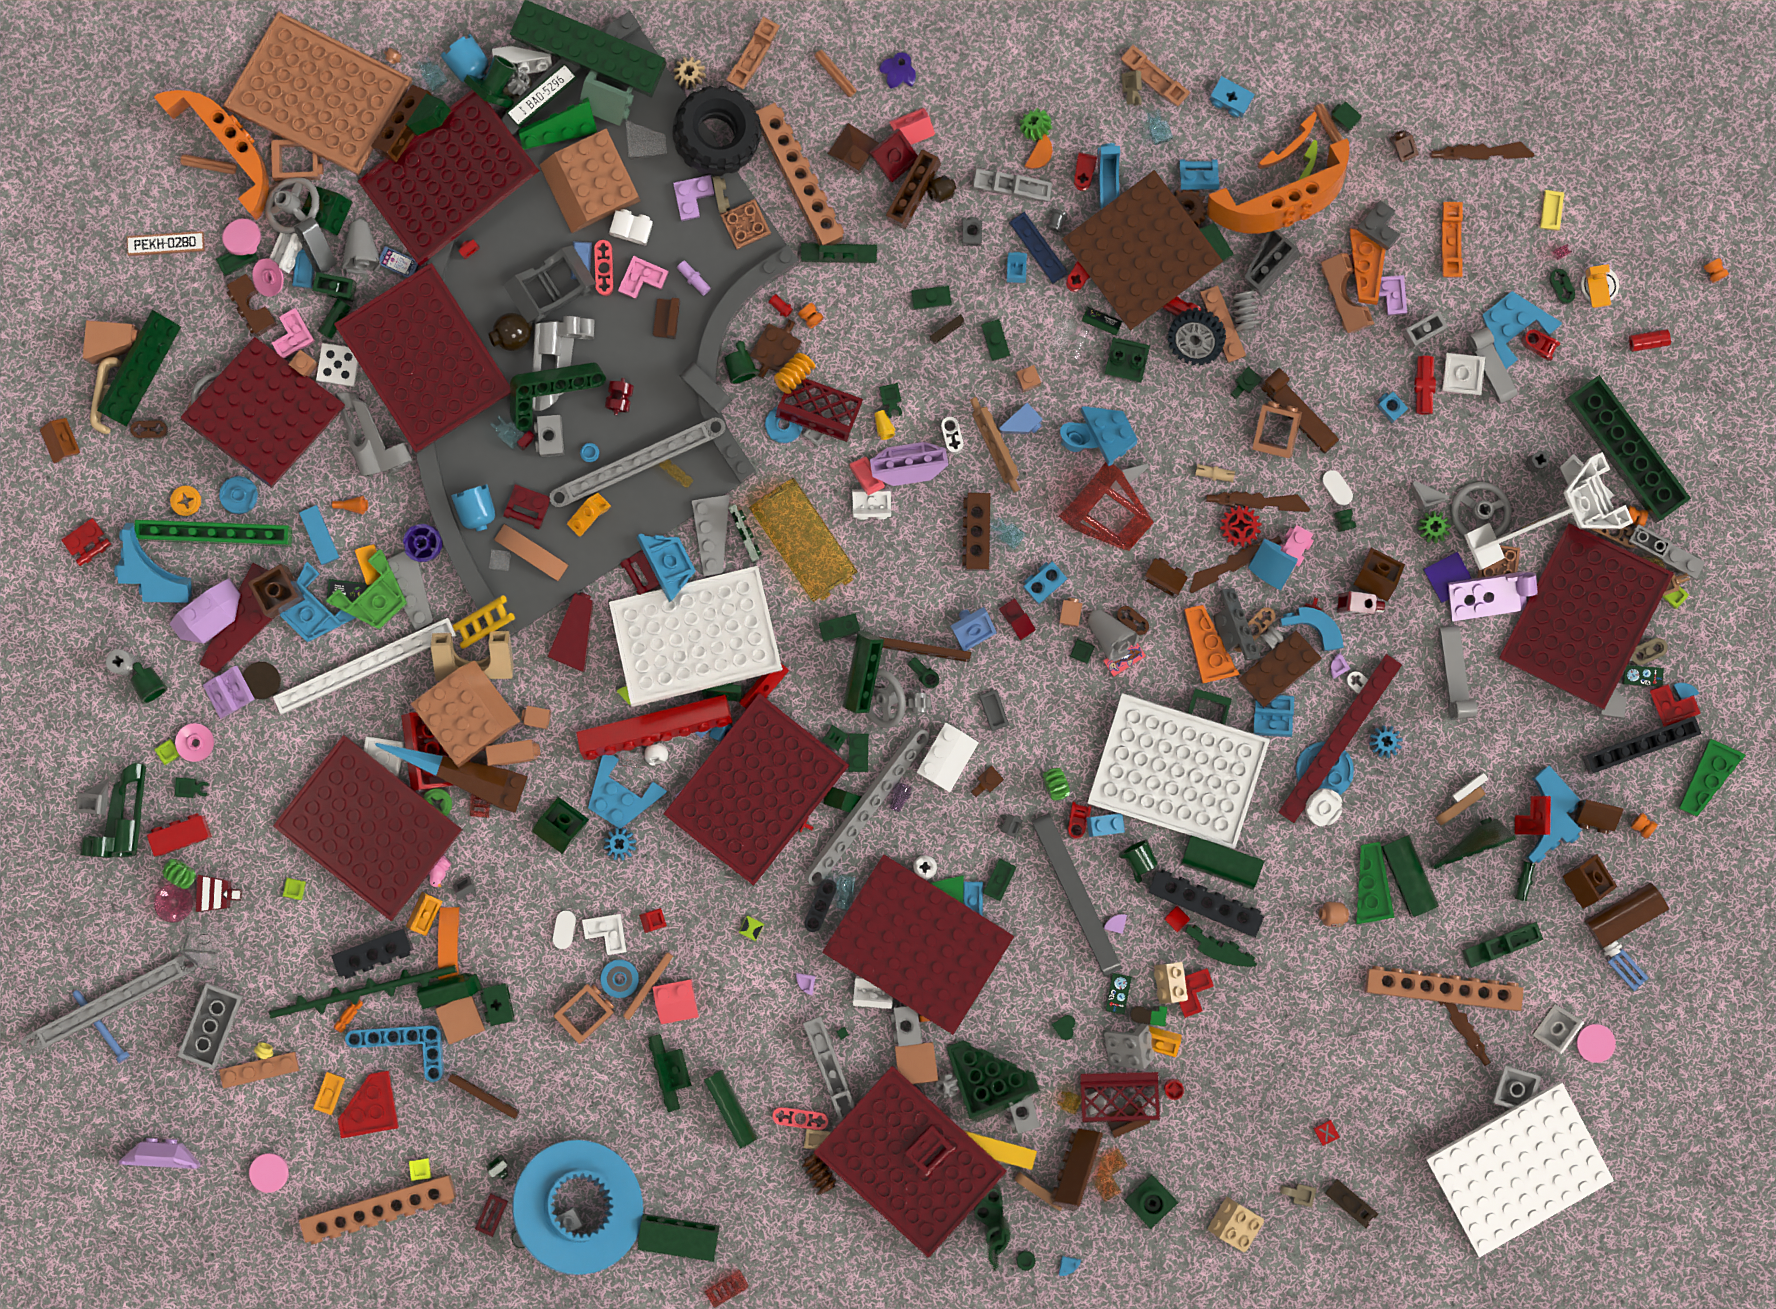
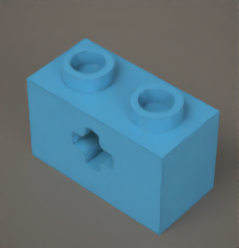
M1221 76L1209 100L1212 101L1211 104L1219 109L1223 107L1229 110L1228 113L1231 116L1238 118V116H1244L1255 94ZM1231 95L1234 96V99L1229 102L1228 98Z

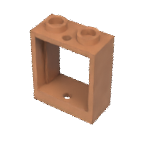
M271 140L272 178L275 182L290 178L321 180V175L324 174L323 163H320V156L314 153L313 172L283 173L282 147L300 146L288 140Z
M1268 401L1261 408L1252 450L1290 458L1293 455L1302 411H1298V408L1295 406L1287 405L1285 408L1279 406L1280 403ZM1267 411L1294 417L1287 447L1261 441Z
M532 739L485 746L488 766L493 767L538 760L537 756L541 755L539 744L535 743Z
M587 984L554 1015L556 1020L579 1044L586 1040L615 1013L613 1010L615 1006L608 999L604 1000L599 995L602 992L594 984L592 986ZM588 991L607 1013L582 1034L564 1013Z

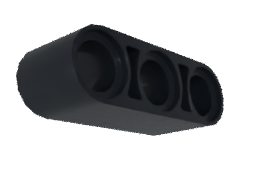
M829 879L822 881L804 922L805 928L809 932H817L824 922L837 890L834 881ZM827 882L831 883L834 887L830 894L823 891V885ZM819 900H823L826 903V909L821 912L815 908V903ZM815 918L818 920L819 925L816 929L808 927L809 919Z

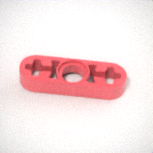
M600 240L595 244L596 290L602 296L610 295L614 289L613 251L611 244L606 240ZM603 244L606 248H609V250L605 251V257H609V260H598V257L602 258V252L598 248H602ZM607 263L610 267L609 271L601 273L599 271L600 264ZM599 276H610V279L606 278V283L610 288H607L605 292H603L602 288H599L603 285V279H599Z
M778 1107L772 1115L774 1122L778 1125L823 1130L828 1125V1117L822 1112ZM780 1110H782L785 1115H790L789 1111H793L792 1123H788V1118H783V1121H779L776 1114H779ZM803 1113L806 1116L805 1123L798 1124L795 1121L796 1114ZM809 1114H813L812 1119H818V1116H822L825 1124L823 1123L821 1127H818L816 1122H811L812 1126H808Z

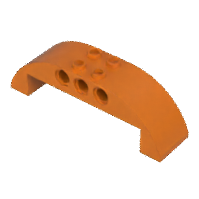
M173 90L155 95L154 98L172 119H175L190 106L195 110L255 183L238 200L256 220L259 219L268 198L269 176L260 153L253 145L254 139L245 129L241 131L243 126L234 115L229 116L213 100L192 91Z
M1343 139L1329 146L1327 169L1236 206L1227 188L1209 194L1208 217L1224 228L1247 234L1271 232L1282 227H1289L1299 220L1310 218L1327 207L1342 189L1349 159L1350 148L1348 139Z

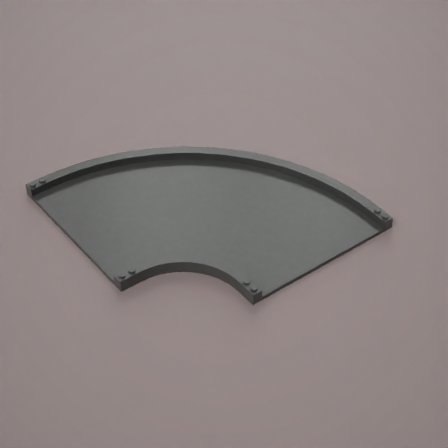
M628 11L599 30L658 55L631 11ZM560 59L519 98L516 103L564 63L577 77L576 81L520 128L507 113L501 120L521 146L519 129L536 121L548 119L551 114L556 112L557 114L567 110L568 106L579 104L583 84L590 71ZM665 66L653 97L632 90L634 99L631 106H628L630 114L628 119H624L620 126L593 115L597 133L607 129L640 198V202L625 208V210L632 212L631 215L639 217L640 214L648 216L650 221L653 222L646 246L609 234L615 213L571 233L539 165L555 152L594 135L590 134L525 149V152L540 171L426 262V266L430 263L433 264L510 385V381L515 375L529 373L533 370L535 324L537 323L535 321L531 322L532 331H530V339L520 350L507 351L499 345L495 347L492 345L488 333L493 331L494 323L500 316L506 313H517L522 316L505 289L504 284L519 273L531 268L535 270L544 265L543 261L554 255L561 248L573 245V241L592 242L590 274L595 280V244L600 240H606L612 246L613 292L608 296H602L597 292L596 285H594L589 294L583 297L582 295L562 308L545 316L546 318L541 321L563 320V316L594 319V339H574L570 366L597 363L606 376L605 383L595 388L565 392L558 396L554 404L542 411H534L532 409V426L526 431H520L514 425L510 417V395L416 453L424 491L434 522L462 583L478 609L502 595L507 598L503 606L507 615L513 613L515 619L495 631H509L510 637L572 597L574 593L580 592L619 566L622 561L640 552L642 548L636 538L639 534L651 537L655 535L664 536L694 516L692 500L724 496L757 474L755 468L731 434L722 411L718 414L679 375L694 362L717 384V367L721 347L735 317L755 294L799 265V260L789 245L785 243L738 172L720 176L721 179H725L726 190H723L724 197H728L730 205L727 211L755 199L771 234L736 250L720 216L721 214H719L712 177L714 175L709 173L705 175L699 173L694 167L690 168L675 149L672 135L673 122L678 108L687 96L667 66ZM597 75V81L625 92L628 89L626 86ZM703 121L698 129L702 139L712 146L721 147ZM711 175L715 195L696 199L700 214L699 218L681 221L673 183ZM474 239L480 249L465 260L458 250L461 249L462 243ZM603 244L602 248H598L602 252V258L598 257V260H609V257H605V251L609 250V248H606ZM633 256L669 271L662 289L644 282L636 299L618 292ZM685 260L696 272L698 271L701 274L700 277L710 286V291L704 296L692 284L689 285L686 277L677 269V266ZM566 261L547 272L562 297L581 285L577 279H571V269ZM602 263L599 266V271L606 273L610 267L607 263ZM599 276V279H603V285L599 288H602L603 292H605L607 288H610L606 283V278L610 279V276ZM538 278L525 284L539 309L553 303ZM671 298H679L680 309L676 339L654 337L653 329L657 299L671 300ZM543 354L541 357V371L554 369L555 355ZM621 378H625L624 382L634 385L632 397L629 398L631 401L628 413L618 412V415L615 416L613 410L605 408L606 397L610 396L608 392L609 382L621 381ZM560 415L562 417L564 455L541 457L540 453L536 452L535 441H539L538 433H535L534 422H537L538 416ZM717 417L725 422V432L715 439L564 507H555L550 502L540 530L517 519L503 517L515 484L550 497V493L558 487L711 418ZM717 421L713 422L711 430L714 433L719 432L721 424ZM528 431L535 434L534 440L522 451L517 446V442ZM546 432L544 440H552L554 433ZM593 443L598 447L600 453L596 461L586 462L582 459L580 450L583 445ZM487 484L495 510V518L491 523L487 524V529L476 532L475 528L468 529L461 524L451 495L456 493L458 495V493ZM561 492L556 493L554 496L557 503H562L565 500V496ZM599 493L611 507L608 511L598 516L582 536H578L567 525V522L588 498ZM516 505L513 508L514 511L536 519L539 515ZM504 524L569 565L559 581L553 579L494 540ZM496 608L490 611L495 622L501 619Z

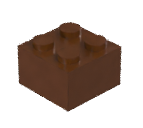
M283 564L277 565L248 582L264 615L269 618H274L305 600L288 566Z

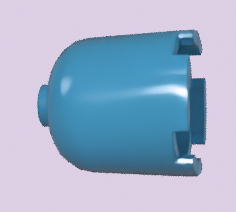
M471 34L468 35V39L462 37L449 46L451 50L447 54L445 52L441 54L442 59L461 82H464L467 75L481 79L485 78L484 73L489 67V61Z
M487 484L458 493V495L457 493L451 495L460 522L465 528H475L476 532L487 529V524L494 520L495 510Z

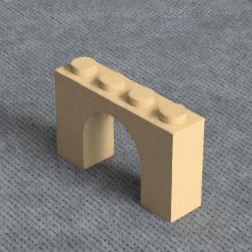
M490 632V655L483 660L476 661V663L488 679H512L514 665L510 632ZM432 633L431 652L436 681H442L458 668L472 662L460 658L455 653L452 633Z

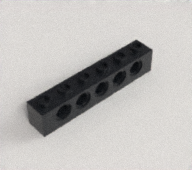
M1695 716L1584 755L1582 758L1588 774H1593L1696 737L1702 733Z
M1161 869V872H1155L1147 893L1256 938L1264 916L1260 915V910L1250 907V910L1242 907L1244 903L1234 899L1232 902L1225 900L1226 896L1215 892L1214 895L1208 893V888L1199 884L1196 887L1189 885L1190 881L1185 878L1179 877L1177 880L1171 877L1172 873ZM1168 882H1173L1176 885V890L1173 893L1166 891V884ZM1187 889L1191 890L1194 894L1193 899L1187 901L1183 896ZM1204 897L1211 899V906L1209 908H1204L1201 904ZM1223 904L1229 907V913L1225 916L1219 912V908ZM1240 912H1244L1247 915V920L1244 923H1240L1237 920V915Z

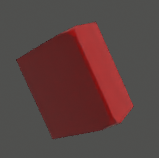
M1176 906L1164 920L1178 933L1188 923L1190 918Z
M661 908L639 915L645 933L667 926Z

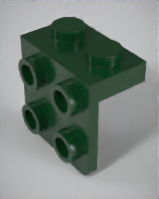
M315 186L319 195V209L315 220L320 228L338 236L353 201L337 192ZM310 192L301 210L306 216L309 214L312 204Z

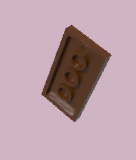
M1296 630L1238 678V681L1264 709L1320 662L1322 657Z

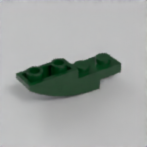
M1195 924L1193 927L1188 925L1184 930L1185 933L1199 942L1195 949L1214 960L1242 967H1256L1257 965L1254 962V956L1248 952H1245V954L1238 950L1239 946L1231 940L1229 943L1224 941L1221 946H1218V940L1212 936H1209V938L1202 934L1203 930Z

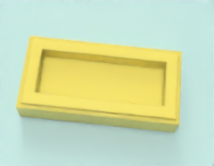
M1544 191L1540 222L1541 229L1560 230L1564 192Z

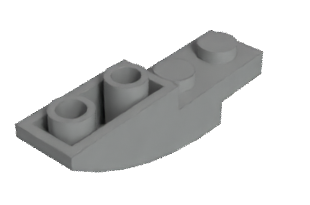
M1639 524L1629 540L1630 543L1652 558L1675 571L1687 573L1693 579H1697L1705 564L1703 560L1678 548L1669 540Z

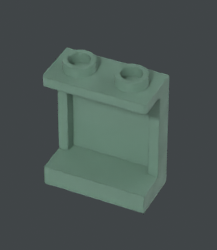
M590 70L583 84L579 104L583 102V99L589 98L594 116L620 126L624 119L627 120L630 114L628 106H631L634 95H632L633 87L629 86L626 92L597 81L598 72Z

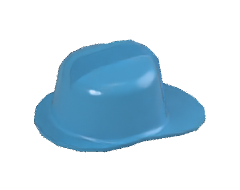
M1067 422L1060 428L1061 445L1065 446L1069 451L1080 452L1085 448L1098 447L1087 423Z

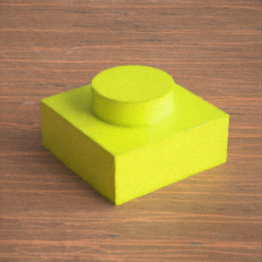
M429 1158L409 1161L411 1181L432 1178Z

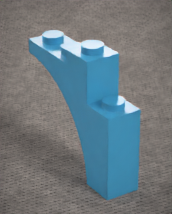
M1115 143L1103 144L1097 149V180L1100 210L1119 197L1120 146H1115Z
M126 523L119 533L120 541H123V547L121 548V559L114 569L115 577H118V583L139 584V595H142V602L189 603L192 597L191 578L172 574L155 564L140 546L136 537L134 523Z
M1550 766L1544 767L1532 778L1541 796H1551L1550 835H1540L1535 847L1525 857L1530 863L1542 861L1546 857L1544 853L1549 849L1554 850L1560 844V839L1563 843H1573L1580 837L1578 833L1582 831L1567 814V812L1572 813L1578 807L1577 803L1580 799Z

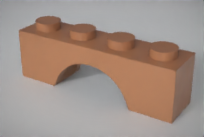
M1341 253L1321 262L1322 273L1329 282L1328 289L1335 298V307L1338 313L1341 314L1343 319L1342 326L1345 331L1355 333L1374 325L1368 306H1359L1353 303L1347 294V281L1354 272L1348 253Z

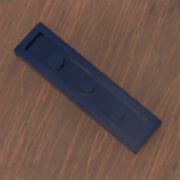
M1025 211L1009 222L1012 229L1052 284H1055L1068 274V271Z

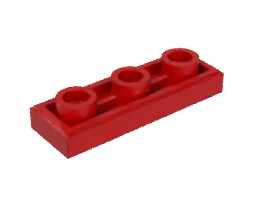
M782 663L783 670L762 675L743 696L739 703L745 709L749 707L759 693L767 698L785 677L789 670Z

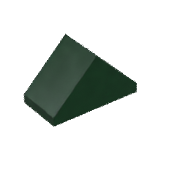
M832 787L826 794L823 804L850 813L862 797Z

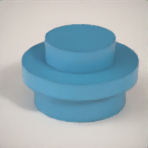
M587 443L582 446L580 455L584 461L594 462L599 457L600 452L595 444Z

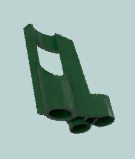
M133 763L122 771L120 781L113 786L104 837L84 836L82 838L80 855L103 858H123L137 855L146 766L144 764ZM137 781L133 820L123 819L126 786L131 782Z
M997 1184L974 1208L976 1219L985 1224L988 1261L993 1267L994 1272L999 1266L998 1255L1006 1249L1010 1241V1226L1003 1212L1002 1190ZM995 1191L998 1193V1196L991 1198L988 1194ZM985 1207L988 1211L986 1213H979L978 1209ZM996 1230L1000 1231V1235H991Z

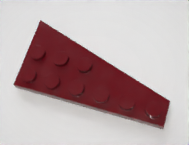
M252 563L238 590L241 595L235 621L213 637L200 662L201 666L218 673L274 619L264 615L248 582L269 570Z

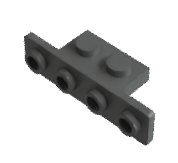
M1222 589L1220 594L1226 608L1215 614L1213 618L1225 650L1231 651L1240 645L1246 661L1258 660L1260 658L1258 648L1254 642L1235 589Z

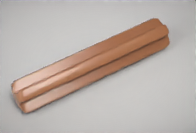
M819 50L815 54L817 61L847 96L852 97L857 92L856 88L823 50Z
M1324 104L1316 105L1314 111L1332 143L1343 140Z
M186 154L181 156V164L185 166L233 175L237 171V165L234 163Z

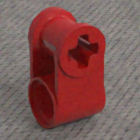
M1078 153L1074 185L1077 190L1086 191L1090 188L1097 162L1096 155ZM1082 177L1085 178L1084 184L1080 183Z
M1078 261L1066 281L1067 288L1072 292L1079 291L1088 278H1090ZM1077 278L1079 280L1078 283L1073 285L1072 281Z
M1538 330L1528 331L1521 339L1525 348L1548 361H1552L1555 349L1561 344L1556 339ZM1528 335L1535 337V344L1528 341Z
M1074 801L1072 802L1067 834L1071 839L1078 840L1084 835L1087 826L1086 818L1090 817L1091 805L1087 807L1076 804ZM1074 825L1081 828V834L1078 836L1071 833V827Z

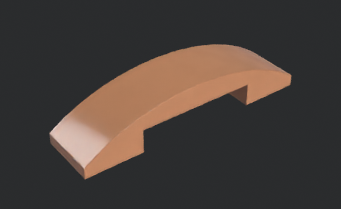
M765 17L762 18L737 65L735 64L728 76L727 82L741 90L746 87L771 46L780 25Z
M1134 45L1120 58L1131 71H1141V80L1173 105L1179 107L1190 94L1189 90L1178 81L1172 80L1149 61L1147 56Z
M505 524L494 539L557 581L560 580L569 566Z

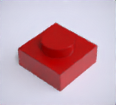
M472 239L462 243L461 249L458 251L466 260L479 250L480 247Z

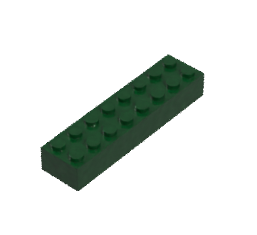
M524 0L510 32L514 40L585 70L598 72L597 75L628 88L629 86L633 87V90L649 97H653L667 64L664 57L528 0Z
M1600 375L1564 400L1644 509L1648 511V514L1655 523L1661 521L1691 499Z

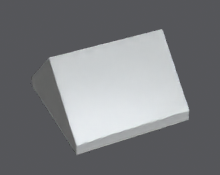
M1555 1004L1533 1036L1554 1052L1562 1054L1584 1022Z

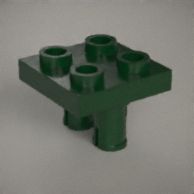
M1113 337L1104 375L1142 383L1150 345Z

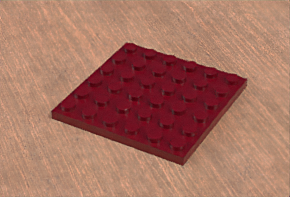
M254 337L182 414L180 419L272 488L345 408V404L307 375L306 377L301 375L289 365L287 360Z

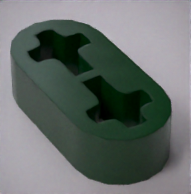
M1555 269L1550 274V283L1559 302L1569 304L1575 298V290L1566 271ZM1556 273L1563 276L1561 279L1562 285L1558 280H1554ZM1563 287L1566 293H1571V295L1569 296V300H1567L1566 297L1562 298V294L1564 293L1562 289Z

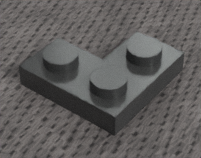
M1380 200L1360 223L1357 231L1388 251L1400 236L1398 232L1386 225L1394 216L1396 210Z

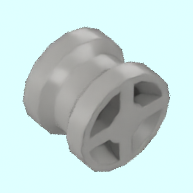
M1270 626L1266 633L1260 635L1262 641L1271 650L1275 648L1278 642L1284 640L1273 626Z

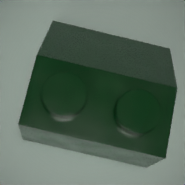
M558 797L539 818L532 832L563 854L589 819Z

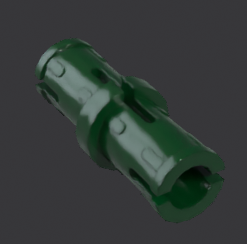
M1523 861L1521 876L1517 880L1519 884L1515 899L1527 902L1530 885H1533L1531 880L1536 864Z

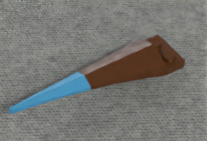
M375 743L377 747L461 788L497 808L516 813L528 776L507 769L468 761L458 768L449 757Z

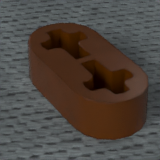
M159 420L136 421L131 425L130 431L138 439H159L167 435L168 427ZM159 424L163 428L160 434L156 431H151V428H157ZM139 425L142 428H147V431H142L141 435L135 432Z
M1122 606L1118 609L1117 619L1121 623L1134 630L1139 636L1148 632V621L1129 606ZM1129 610V616L1133 620L1131 621L1128 618L1122 619L1121 611ZM1134 620L1139 624L1143 622L1145 624L1143 626L1145 631L1140 630L1138 632L1136 630L1137 625L1133 623Z

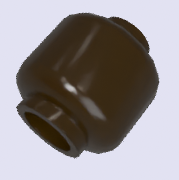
M943 175L929 182L927 192L932 201L935 200L937 203H942L954 197L957 187L953 179Z

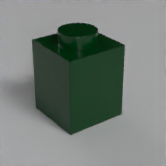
M1346 101L1342 105L1337 104L1331 111L1333 113L1331 117L1333 122L1347 134L1362 118V115Z

